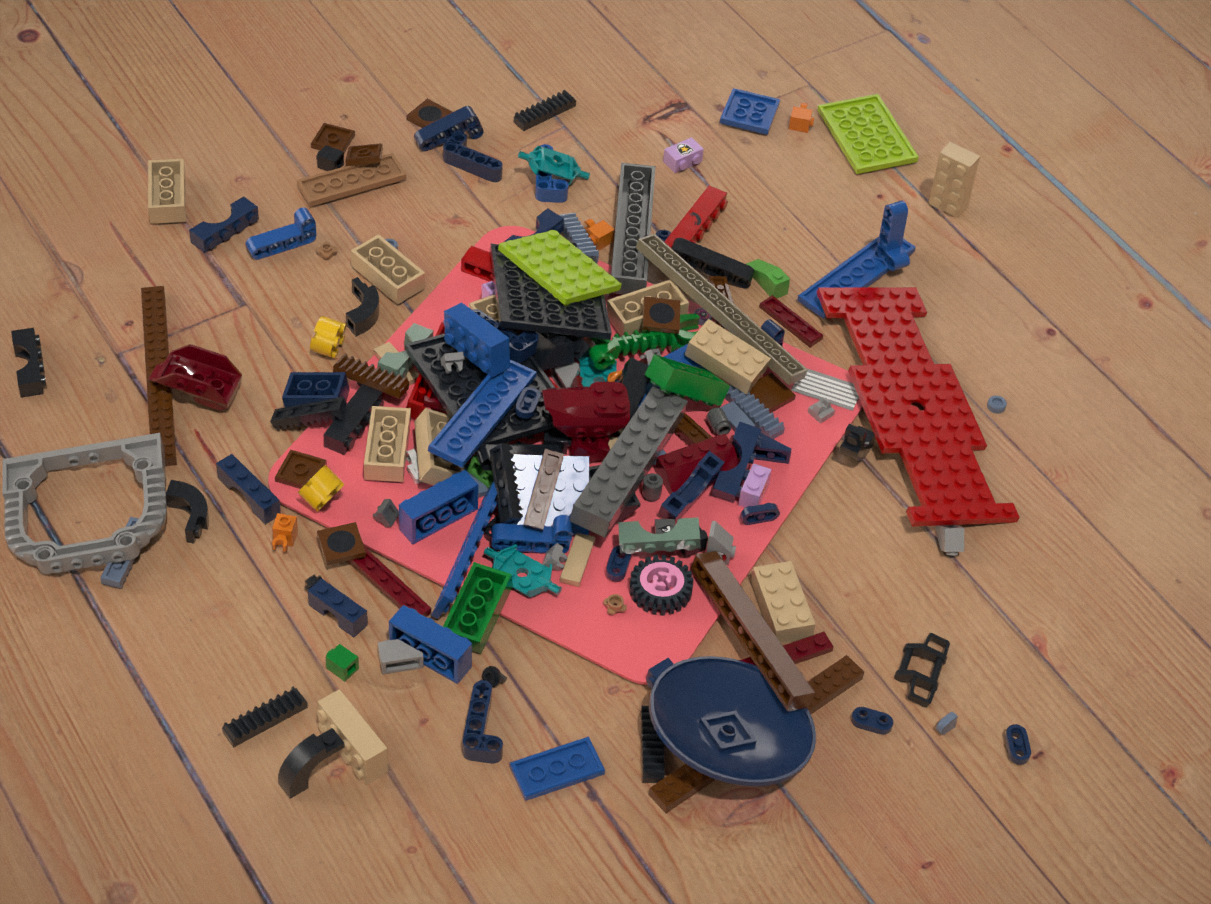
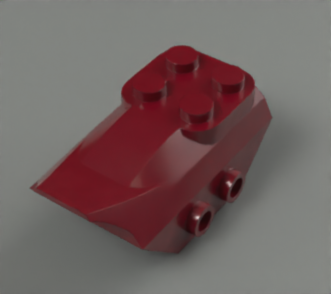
M189 344L170 351L167 359L156 365L148 380L191 395L195 402L223 411L231 406L237 394L242 374L227 356Z
M594 382L590 387L547 388L542 390L544 406L552 415L554 427L568 437L599 438L608 436L626 427L630 421V402L627 389L620 382Z

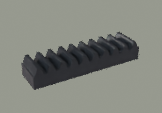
M563 90L562 94L558 92L557 96L547 97L546 101L543 99L541 104L537 102L536 106L526 107L525 111L522 109L520 114L516 112L514 123L521 130L526 131L575 107L576 100L566 90Z
M344 397L275 409L270 422L275 429L280 431L281 427L286 430L288 425L294 428L295 424L298 427H301L302 423L307 426L308 422L314 425L315 421L320 424L322 419L325 422H328L329 418L335 421L336 417L342 420L347 402Z
M500 443L489 451L494 485L497 491L496 498L500 523L511 524L523 517V514L519 513L522 507L517 504L521 499L516 497L520 492L515 490L518 484L514 482L517 477L513 475L516 472V469L512 467L515 462L511 460L514 454L510 453L513 447Z
M293 686L289 692L285 690L282 696L278 694L274 700L270 698L267 704L263 702L261 707L255 706L252 712L248 710L246 715L240 714L237 720L233 718L231 723L225 722L222 732L234 748L308 708L307 701L298 689Z
M641 706L642 783H658L665 778L664 743L654 729L649 706Z

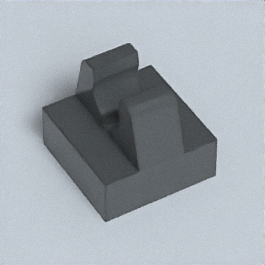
M384 499L382 504L377 507L378 510L373 514V517L377 522L383 523L385 527H391L397 519L399 511L391 499Z

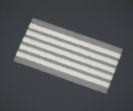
M808 369L805 378L795 382L791 391L819 400L827 398L831 404L852 411L859 398L853 383Z

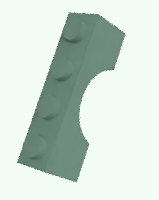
M413 323L405 332L404 347L407 343L433 337L434 330ZM406 351L398 353L386 352L377 364V367H381L382 372L387 369L388 374L394 372L395 377L400 374L402 379L406 377L410 369L415 367Z
M699 517L678 519L674 528L663 534H653L644 530L639 521L618 522L620 553H653L662 550L672 552L678 549L694 550L700 548Z

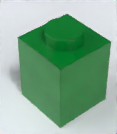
M338 644L326 654V669L344 682L359 669L358 656L341 644Z

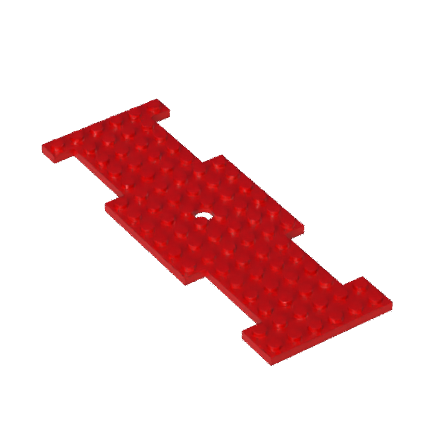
M818 288L817 295L826 317L844 318L863 364L850 365L848 371L882 453H900L921 506L908 507L906 510L911 526L1018 522L1020 517L1014 503L995 502L973 451L985 450L987 443L951 364H934L914 320V317H926L927 314L917 288ZM918 402L922 404L924 410L920 411L918 407L911 405V403Z

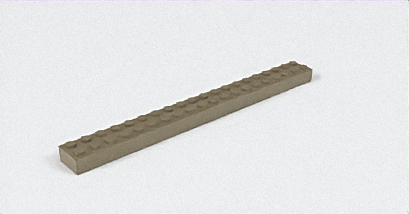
M652 234L638 239L636 249L730 333L770 357L768 367L788 385L805 378L808 371L807 368L657 235Z

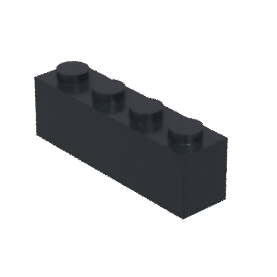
M634 358L629 359L625 363L619 382L624 384L627 389L630 402V420L639 408V402L645 396V385L650 381V378L645 375L648 365ZM625 427L612 434L619 437Z
M362 384L347 403L342 420L336 417L335 421L323 434L324 447L342 455H345L349 449H352L356 439L363 435L366 426L370 424L372 406L383 407L382 392Z

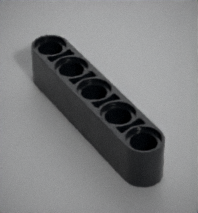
M676 238L671 249L694 269L711 276L727 277L728 283L743 289L750 287L754 275V269L751 266L684 238Z
M483 444L476 450V457L483 470H492L489 450L499 444ZM508 444L513 447L510 453L514 455H543L545 449L564 454L561 447L556 444Z

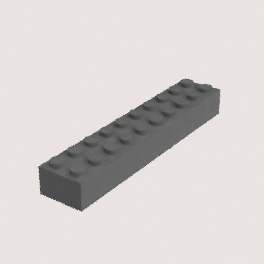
M621 163L611 276L622 285L619 291L612 292L614 294L625 295L646 288L649 259L636 249L638 239L651 235L656 166Z
M656 386L652 387L574 503L570 522L606 538L684 417L688 403L687 400L671 393H665Z

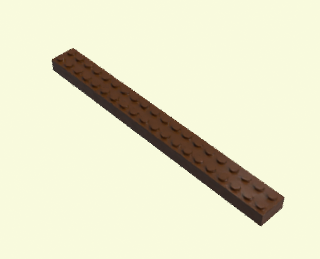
M164 286L141 288L149 431L150 434H161L164 444L165 466L177 465L172 388L148 380L156 365L164 362L169 355Z
M844 656L807 681L815 692L809 708H807L810 714H813L863 679L864 671L849 656ZM684 764L650 787L649 796L665 813H668L716 779Z

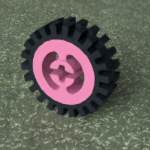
M653 555V561L650 557H647L645 562L639 561L638 566L635 565L631 573L630 595L633 596L632 600L634 603L637 602L639 608L644 605V611L646 612L651 608L652 614L655 615L657 610H661V615H665L666 610H668L669 615L674 614V608L677 612L681 611L682 606L685 608L692 596L693 577L691 570L688 571L687 565L682 566V561L680 560L675 563L674 557H671L669 561L666 560L667 555H662V560L658 559V555Z

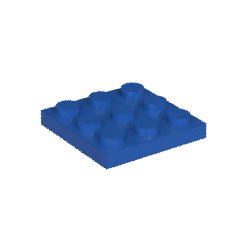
M733 88L721 115L720 123L768 135L780 105V99Z

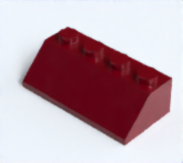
M725 433L657 457L655 472L662 477L663 485L669 494L677 491L686 482L697 464L709 451L725 462L722 471L731 470L739 464L735 448ZM717 478L709 486L714 485Z

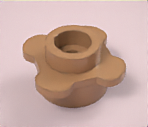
M324 242L320 247L316 248V252L320 253L323 259H331L334 253L338 251L337 247H333L330 242Z
M618 594L610 595L604 599V605L607 606V612L610 615L620 611L625 612L627 606L623 604V597Z

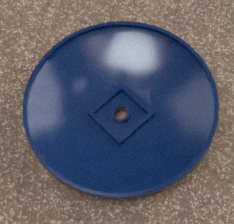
M694 657L682 660L668 667L661 673L653 685L649 699V713L654 729L674 755L702 774L735 785L768 786L793 778L806 767L811 759L816 744V731L809 710L803 708L787 711L755 665L726 657Z

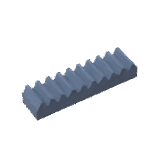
M576 213L561 214L560 216L564 218V230L562 233L570 243H576L577 248L585 255L596 256L598 262L599 250H596V246H594L591 238L588 237L586 229H583L581 221H578Z
M730 385L725 399L729 403L734 401L755 424V427L761 429L762 434L772 439L784 434V423H779V418H774V413H769V409H765L764 404H760L759 399L755 400L754 394L750 395L749 391L746 395Z
M130 517L126 527L133 526L139 518ZM135 558L122 562L107 563L100 577L101 584L122 589L123 582H126V576H129V570H132V564L135 563Z

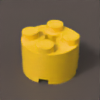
M321 316L314 329V338H311L310 350L336 359L339 352L338 346H342L346 336L343 334L347 324Z
M324 465L297 493L318 512L345 484L329 467Z

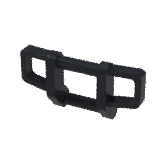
M929 633L924 643H906L899 670L895 672V680L909 683L907 698L925 708L931 704L935 691L938 689L939 675L942 666L946 663L950 646L948 640L934 633ZM929 641L943 647L942 652L927 646ZM920 655L935 663L930 677L915 670H907L912 656ZM915 684L930 691L927 699L914 693Z

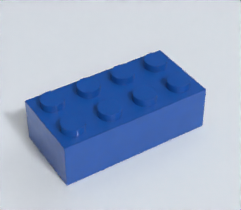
M462 302L444 311V339L448 345H451L458 352H463V355L471 363L477 365L491 377L510 369L509 338Z
M463 470L442 482L436 483L429 489L419 492L410 499L404 500L399 504V530L413 545L478 510L479 484L466 470Z
M405 605L389 620V640L399 639L422 652L423 665L458 684L472 668V643L467 638L460 637L449 628L442 627L433 619L426 618L415 609L408 608Z

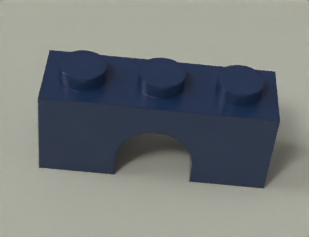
M321 578L308 590L309 606L323 616L329 611L333 613L338 620L339 628L353 638L368 626L367 610Z

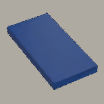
M589 737L509 763L510 770L525 801L605 775L603 764Z

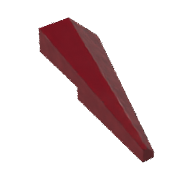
M576 375L573 379L572 387H583L581 383L583 378ZM608 436L599 438L571 437V456H589V462L603 460L611 450L608 445L610 440Z

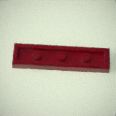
M773 295L760 303V309L811 348L823 340V334Z

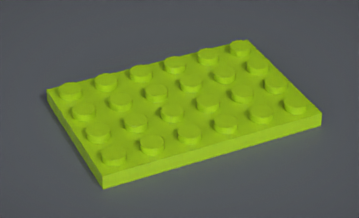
M879 94L818 105L817 111L856 174L918 162L919 156Z
M550 230L499 243L498 250L542 287L547 289L555 298H558L564 305L621 289L622 284L570 243L569 240L560 235L558 231Z

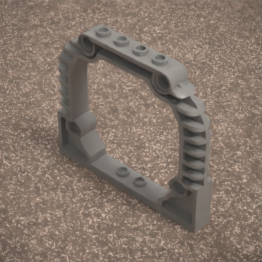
M155 433L3 459L4 532L9 549L16 557L25 560L26 563L38 566L39 571L43 574L100 566L136 558L140 553V549L149 544L150 538L155 537L160 532L161 526L166 520V468L164 444L161 434ZM124 458L125 463L133 467L137 481L143 484L144 507L142 515L133 526L120 528L109 538L58 546L52 541L34 542L28 537V504L37 498L35 488L47 477V471Z

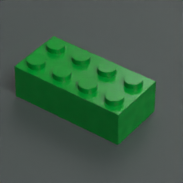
M655 354L645 373L651 379L650 382L652 384L660 386L661 391L668 394L674 392L675 395L681 398L688 396L689 399L695 402L702 400L703 403L709 406H713V404L721 406L730 388V385L708 370Z
M474 562L443 627L449 628L460 637L467 638L472 643V651L482 654L512 590V574Z

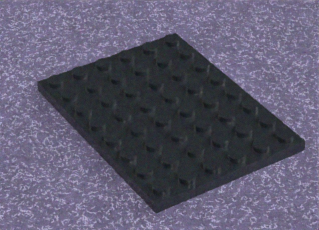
M491 243L490 257L500 327L520 329L527 332L538 331L545 334L555 333L562 336L590 337L598 340L611 339L612 331L604 294L564 305L558 298H555L553 294L549 293L547 289L542 287L498 250L499 244ZM586 255L597 264L596 256Z
M508 329L509 331L517 335L513 329ZM445 334L405 344L404 350L450 418L455 415L488 375L477 365L471 363L465 356L460 372H457V368L451 365L452 371L446 373L444 366H441L440 358L446 353H456L458 351L446 343L444 339ZM533 356L520 364L537 372L536 378L528 386L536 388L541 394L534 415L528 419L517 416L515 413L516 401L481 445L505 443L556 428L553 424L552 415L545 409L542 390L555 388V386Z

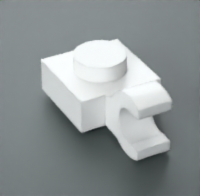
M411 449L407 451L409 456L407 461L410 464L407 465V471L415 484L421 482L419 478L418 457L416 451Z

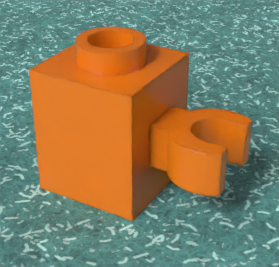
M801 102L800 107L793 106L789 123L790 130L808 133L809 128L813 127L815 117H812L813 110L807 109V103Z
M592 219L584 221L587 225L584 229H586L588 237L591 238L594 246H596V250H601L614 242L615 229L607 222L602 220L595 224Z
M277 513L272 527L273 550H276L278 545H283V552L287 551L288 546L293 547L298 533L297 516Z

